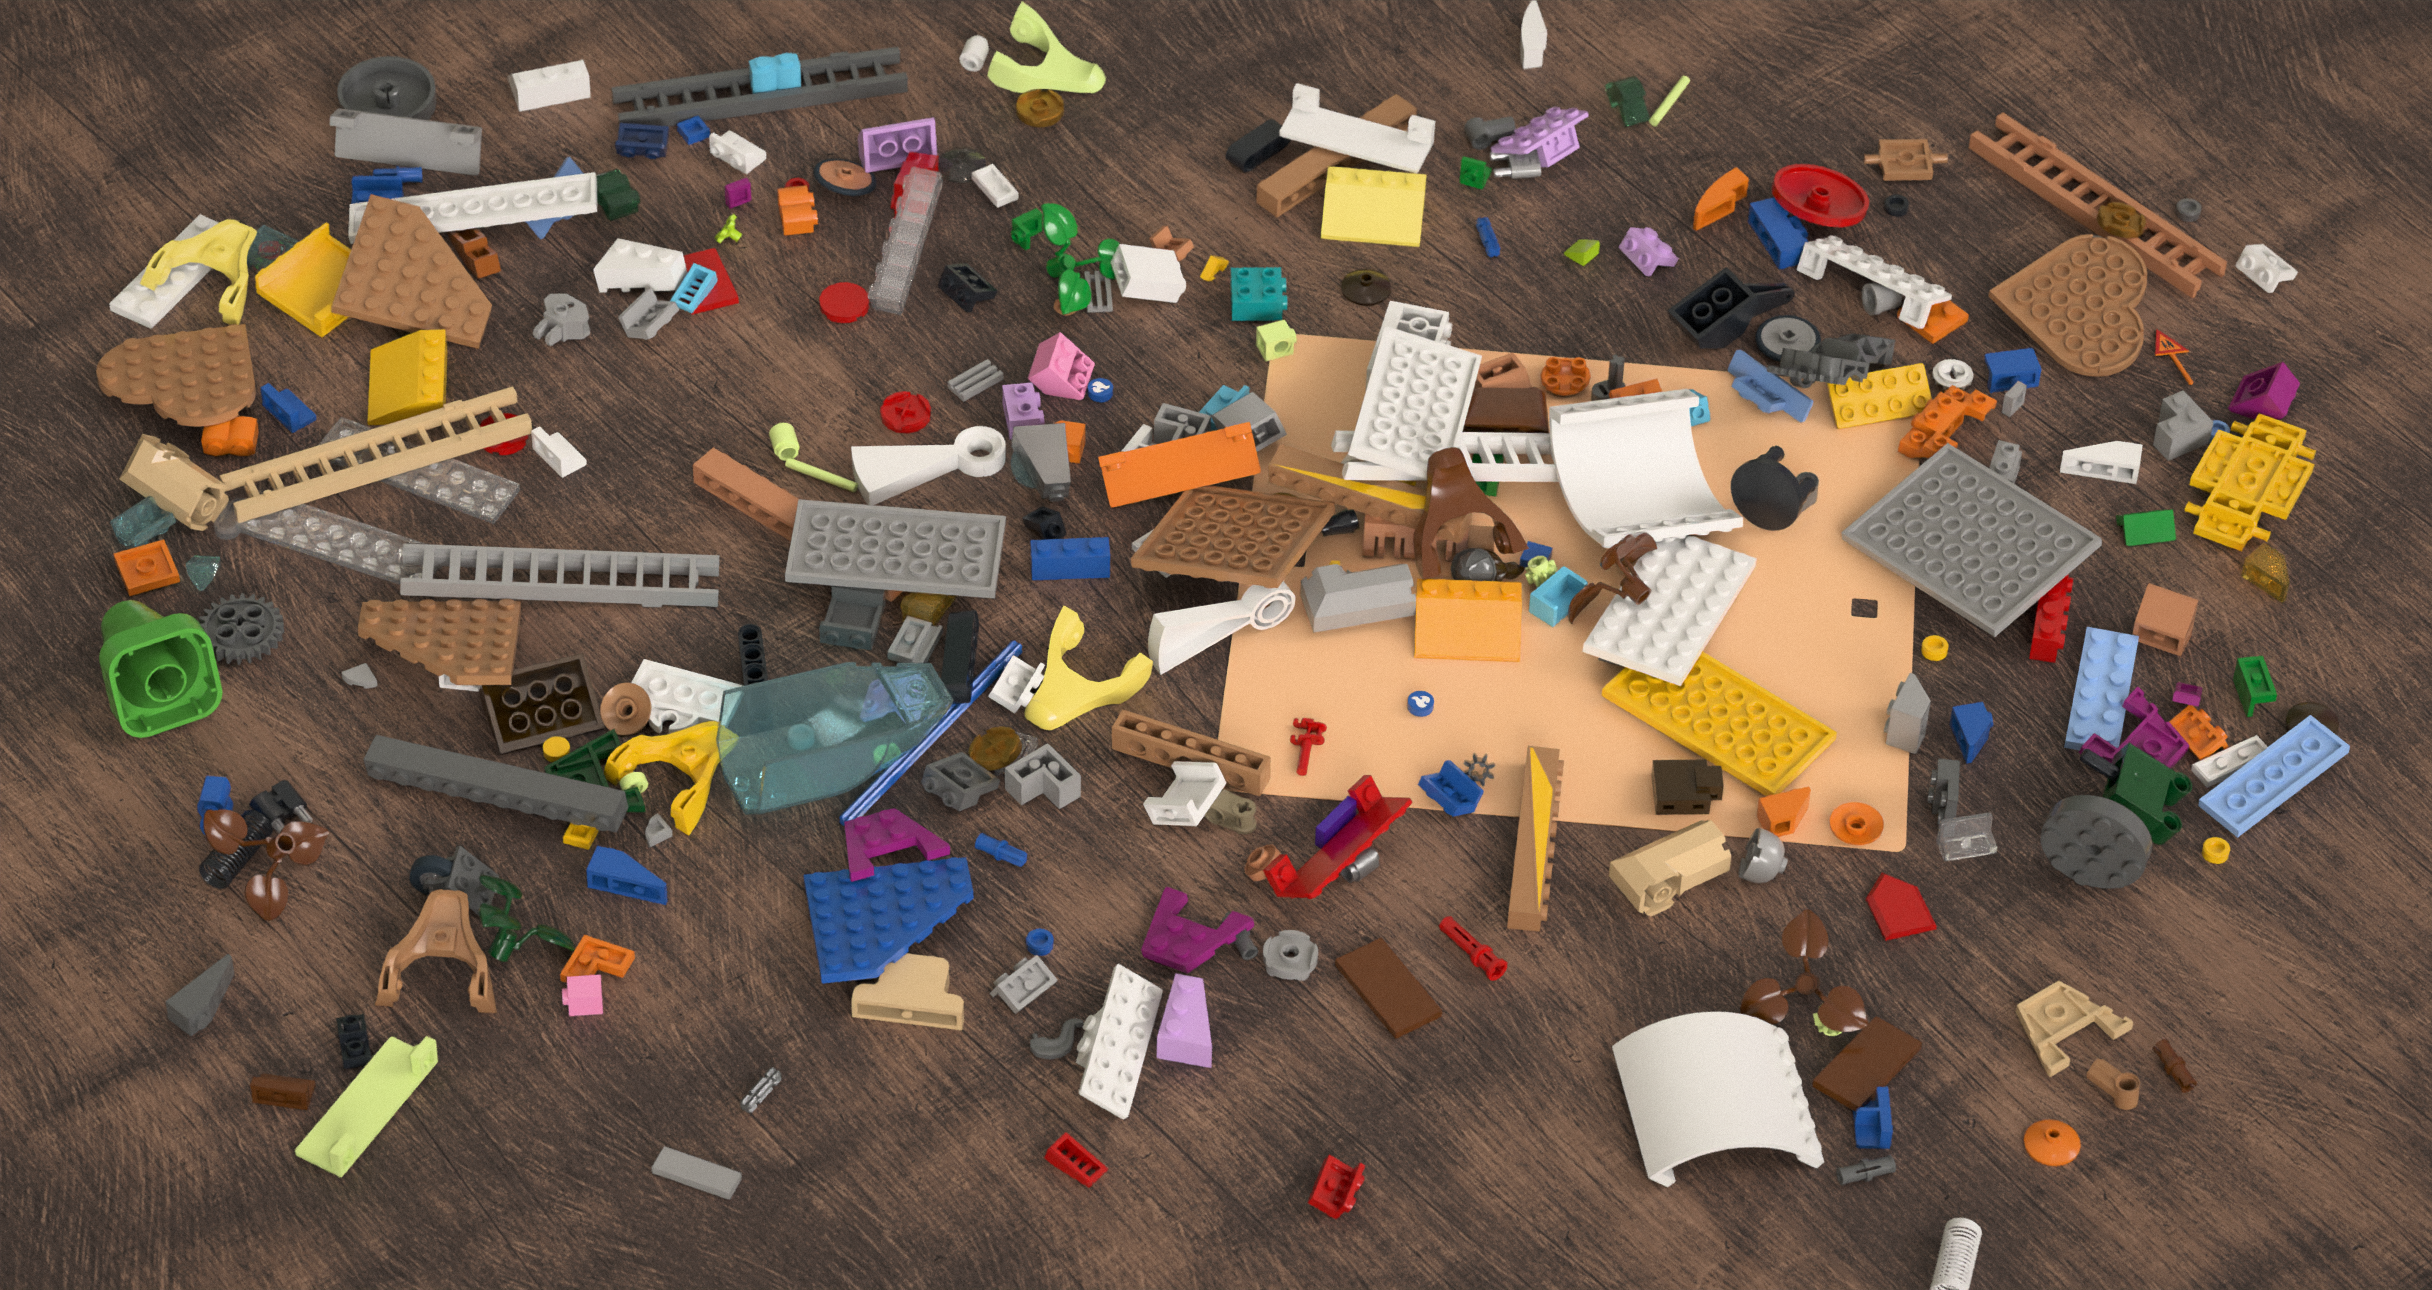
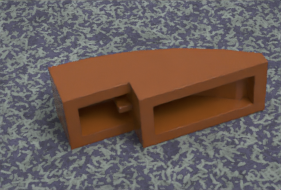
M477 228L446 232L465 265L478 279L501 271L497 252L488 246L486 236Z

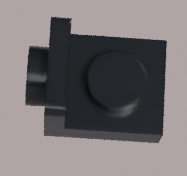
M1041 506L1022 518L1025 527L1040 532L1042 540L1060 539L1066 535V530L1058 511Z

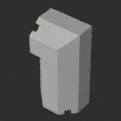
M1333 564L1316 567L1312 571V577L1308 580L1307 577L1301 580L1300 596L1314 633L1414 616L1416 612V596L1411 593V587L1414 586L1407 564H1397L1355 572L1349 570L1345 572L1342 566Z

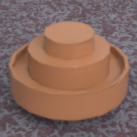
M1272 844L1255 849L1247 859L1245 873L1253 881L1267 879L1263 870L1281 852Z

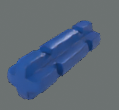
M1487 217L1478 218L1476 220V228L1486 248L1487 255L1489 257L1499 256L1500 246L1493 228L1490 226L1489 219Z

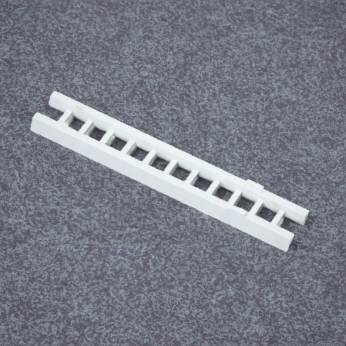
M1335 431L1331 443L1333 452H1349L1354 431ZM1462 432L1458 449L1464 454L1468 468L1475 481L1559 482L1555 465L1544 464L1540 455L1551 454L1553 459L1550 433ZM1469 454H1479L1483 463H1472ZM1493 454H1503L1507 464H1496ZM1516 454H1527L1531 464H1520ZM1361 460L1362 462H1347L1342 470L1344 480L1427 481L1425 478L1386 468L1366 460Z

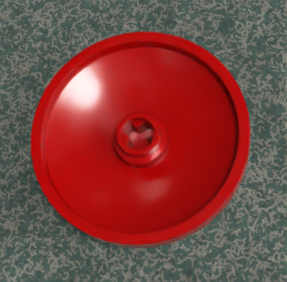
M1810 164L1786 166L1776 173L1772 183L1773 196L1784 209L1803 220L1818 225L1848 227L1858 224L1865 218L1869 207V198L1860 185L1849 177L1822 166Z

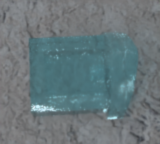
M194 555L190 561L186 562L185 565L190 580L199 591H203L213 580L217 570L220 568V556Z

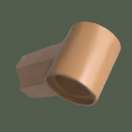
M2098 1058L2092 1063V1066L2087 1071V1079L2111 1095L2114 1104L2118 1108L2123 1110L2135 1108L2139 1100V1078L2132 1073H2122L2104 1059Z

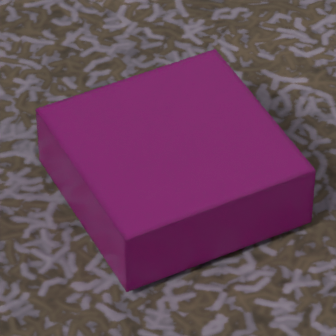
M747 177L725 185V204L729 209L751 201V183Z

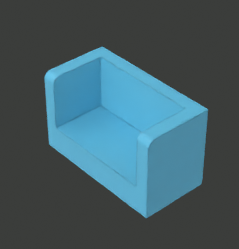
M1563 566L1530 594L1529 612L1551 627H1554L1568 615L1571 600L1580 590L1588 585V582Z

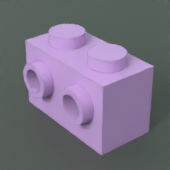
M1033 382L1002 385V404L1009 439H1012L1013 427L1044 424L1043 410H1038V407H1041L1039 392H1034Z

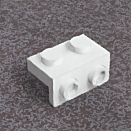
M1013 655L988 697L1016 713L1021 705L1026 707L1034 694L1030 690L1032 687L1037 689L1043 680L1044 675L1041 674V671L1045 665L1040 662L1035 669Z

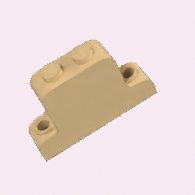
M906 953L896 963L890 962L884 967V972L879 976L876 984H860L855 987L852 995V1017L962 1030L964 1024V1001L958 995L948 994L949 963L947 960L935 956Z

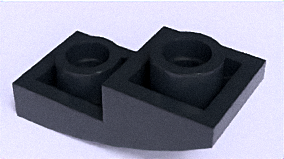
M364 1014L336 1018L344 1069L366 1066L371 1060Z

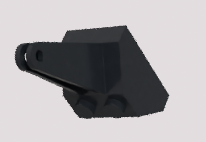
M1725 267L1667 311L1670 320L1700 349L1725 348L1744 334L1753 317L1789 303L1793 299L1795 292L1786 283H1743Z

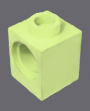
M1285 320L1257 327L1256 346L1265 361L1294 354V343L1297 342L1296 334L1293 328H1289Z

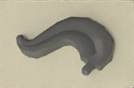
M1077 1018L1065 1021L1060 1036L1057 1039L1038 1038V1035L1034 1033L1032 1035L1033 1039H1030V1051L1037 1058L1049 1060L1062 1058L1070 1053L1074 1044V1031L1076 1027L1083 1028L1084 1021Z

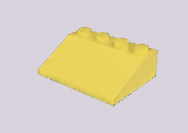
M1328 166L1321 239L1419 247L1425 201L1426 175Z

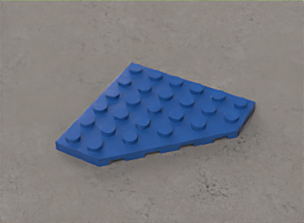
M966 857L874 866V876L852 882L849 876V869L803 875L821 983L877 978L884 972V967L890 962L896 963L908 953L909 946L914 942L920 943L933 932L932 928L939 922L943 924L957 912L956 908L959 905L969 903L973 899V887Z

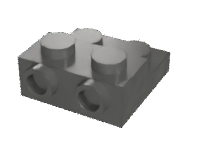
M960 752L926 765L921 783L927 792H932L941 797L946 806L961 811L977 805L980 795L998 789L1000 779L977 764L965 753Z
M1938 759L1937 769L1931 770L1930 785H1934V787L1928 788L1927 803H1932V814L1938 815L1937 824H1942V836H1953L1959 796L1960 761Z

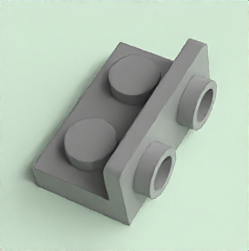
M1038 955L1029 961L1025 957L1013 967L1014 973L1010 976L1004 973L993 982L996 987L990 994L992 997L999 994L1016 1014L1058 980Z

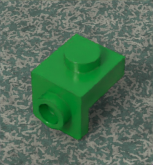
M1037 208L1012 219L1011 237L1013 241L1019 244L1025 251L1030 249V237L1042 232V213Z

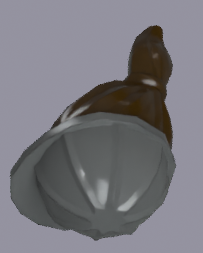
M1470 548L1457 553L1451 564V574L1454 580L1501 582L1503 578L1515 579L1525 570V567L1518 565L1516 562H1502L1496 553L1482 548Z

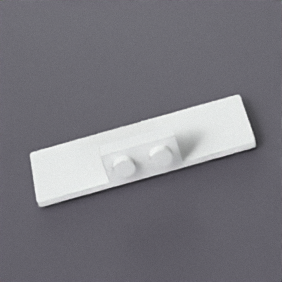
M1117 964L1112 973L1103 1008L1095 1015L1088 1016L1084 1022L1083 1029L1085 1032L1077 1046L1079 1053L1076 1063L1085 1068L1079 1094L1121 1119H1125L1129 1115L1163 991L1122 965Z

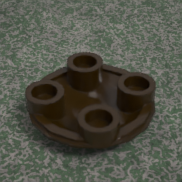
M2302 702L2293 706L2287 713V732L2310 715L2334 734L2338 732L2339 721L2337 715L2323 704Z

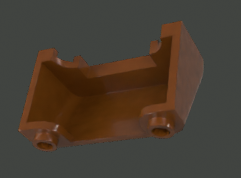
M1536 387L1474 388L1462 432L1549 433L1545 392Z

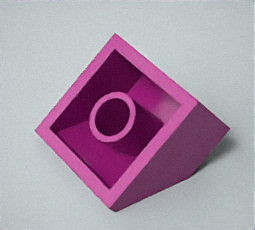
M2284 362L2243 376L2228 409L2230 412L2254 420L2259 413L2280 420L2288 413V408L2296 396L2295 393L2300 382Z

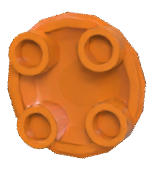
M1550 357L1546 360V366L1542 369L1540 378L1542 385L1548 391L1566 396L1583 391L1589 385L1591 375L1583 358L1559 359L1557 357Z

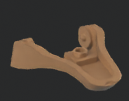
M440 889L429 894L416 923L409 933L389 950L380 974L375 1005L393 1007L394 1002H398L400 989L403 985L401 972L415 959L425 956L454 957L466 962L474 972L471 984L468 987L471 1006L476 1007L478 1012L497 1013L486 955L475 940L468 916L469 903L466 893L459 890Z

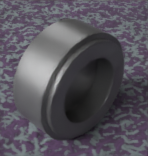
M2182 199L2177 203L2176 216L2179 219L2192 222L2200 217L2201 205L2197 201Z

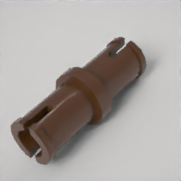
M2167 1039L2157 1042L2152 1050L2164 1064V1070L2167 1075L2173 1077L2182 1093H2187L2194 1089L2197 1081L2185 1067L2186 1062L2180 1056L2178 1057Z

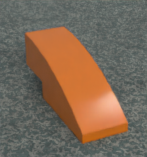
M1737 167L1720 177L1704 193L1695 209L1694 230L1697 231L1734 212L1735 202L1747 196L1749 178Z

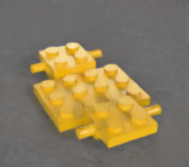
M2260 413L2249 426L2236 421L2233 422L2231 431L2244 435L2243 438L2218 429L2191 476L2189 484L2211 494L2203 507L2189 501L2185 507V512L2199 516L2193 534L2239 551L2243 550L2247 541L2252 537L2268 542L2271 531L2257 527L2261 512L2286 520L2314 469L2313 463L2296 458L2300 455L2313 460L2316 450L2302 446L2307 430Z

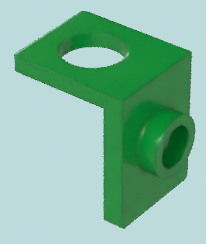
M1463 156L1461 159L1460 184L1483 190L1492 172V168L1486 167V162Z

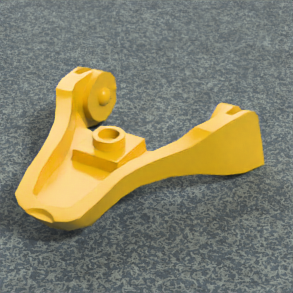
M716 721L703 722L667 735L652 737L639 735L620 745L611 753L605 765L604 775L609 782L616 786L624 776L633 773L637 765L655 761L671 763L689 775L695 785L691 789L681 791L671 805V817L674 818L675 827L689 836L705 809L711 780L716 767L722 758L736 745L738 735L724 726V724Z

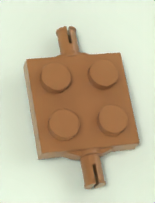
M1928 139L1879 140L1878 154H1864V165L1879 164L1882 169L1883 180H1932L1933 163L1947 164L1948 162L1947 153H1932L1928 145Z

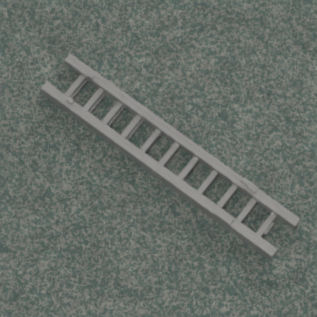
M403 543V565H423L422 578H401V595L642 604V607H662V605L718 607L719 589L695 588L698 586V576H719V555ZM434 566L436 569L449 566V579H433ZM460 567H476L475 580H460ZM487 568H502V581H486ZM513 569H530V582H513ZM538 570H557V583H538ZM564 571H584L583 584H564ZM591 572H610V585H590ZM617 573H637L636 586H616ZM643 574L663 575V586L643 587ZM689 575V588H669V576Z

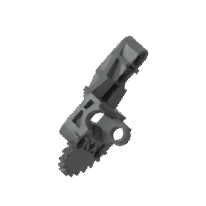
M1851 333L1839 338H1825L1822 342L1815 345L1811 352L1783 348L1780 366L1768 365L1767 372L1790 376L1791 384L1799 388H1809L1815 381L1846 385L1849 377H1851L1852 381L1863 382V379H1867L1869 363L1892 364L1896 340Z

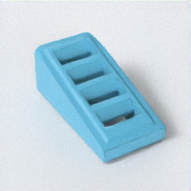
M694 263L670 301L676 302L678 308L693 313L717 283L716 272ZM693 285L695 287H698L699 289L696 290L694 288H691V286ZM686 292L692 293L695 296H689L686 294ZM681 298L691 301L690 304L680 301Z

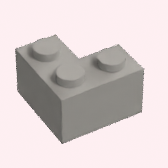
M2184 390L2162 400L2159 416L2160 423L2156 427L2153 446L2168 461L2209 444L2213 421Z
M1165 403L1162 404L1154 420V442L1158 443L1211 432L1210 415Z
M1047 743L1005 768V790L1020 805L1043 793L1061 809L1081 797V775Z

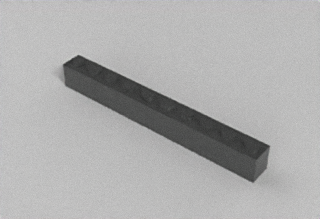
M380 735L375 736L363 759L368 776L377 780L385 779L400 785H411L426 791L433 790L445 793L451 797L459 796L471 799L474 802L494 804L500 808L507 807L520 810L526 814L542 815L552 820L559 819L571 822L574 825L590 826L600 831L607 830L617 833L629 808L625 791Z

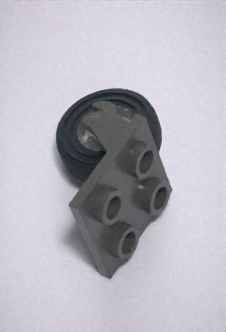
M458 846L454 856L448 858L427 855L416 859L411 867L409 879L416 890L428 896L431 892L440 889L459 890L468 895L469 908L479 915L481 903L491 905L495 893L487 889L480 882L479 877L483 874L499 878V875L463 847Z

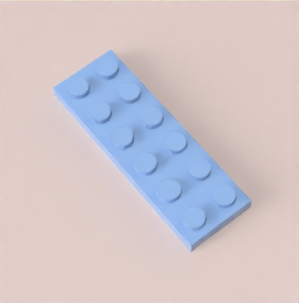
M2087 627L2064 748L2080 751L2082 745L2094 733L2116 748L2119 747L2126 711L2122 705L2129 695L2139 636Z
M2310 715L2200 798L2198 806L2238 838L2348 754L2350 746Z

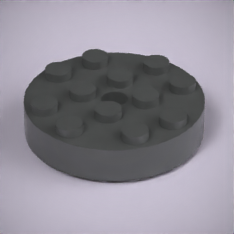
M385 56L363 61L353 66L343 75L337 88L339 109L429 120L434 114L437 105L435 81L432 74L421 64L402 57Z
M2076 795L2057 802L2049 811L2040 836L2043 851L2055 869L2061 871L2079 885H2089L2097 888H2123L2134 883L2143 874L2152 852L2151 835L2137 815L2117 802L2092 795Z

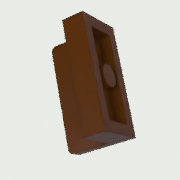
M264 1073L260 1077L253 1076L250 1084L253 1103L308 1110L316 1087L314 1080Z

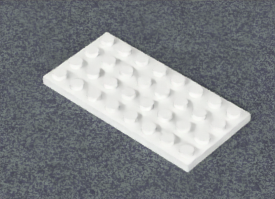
M1384 326L1348 455L1427 479L1428 458L1436 451L1459 447L1482 356Z
M1687 535L1685 538H1664L1663 541L1656 542L1658 549L1647 552L1638 559L1633 568L1639 578L1652 590L1651 594L1639 605H1636L1628 596L1623 599L1620 595L1616 594L1584 642L1582 652L1679 686L1682 685L1756 567L1757 558Z

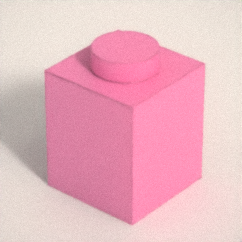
M601 975L567 977V988L562 989L563 1005H569V1016L603 1014Z

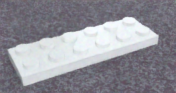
M200 214L174 240L182 241L193 238L209 230L219 222ZM194 262L171 268L165 283L158 285L154 291L140 284L146 271L145 268L109 303L110 310L152 329L212 268L202 263Z

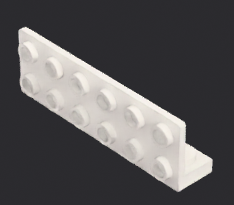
M1296 83L1293 89V107L1280 129L1279 135L1281 137L1408 172H1419L1434 143L1435 121L1412 115L1409 119L1408 132L1319 108L1320 89Z
M1829 236L1828 238L1816 239L1815 241L1805 243L1797 267V271L1818 280L1822 279L1829 259L1905 295L1906 298L1899 319L1918 329L1925 327L1931 305L1949 301L1952 297L1951 294L1945 292L1944 287L1936 284L1930 285L1924 282L1925 279L1914 274L1909 275L1903 272L1904 269L1902 267L1888 265L1883 262L1881 257L1867 255L1863 253L1862 248L1853 245L1848 246L1842 243L1843 240L1836 236Z

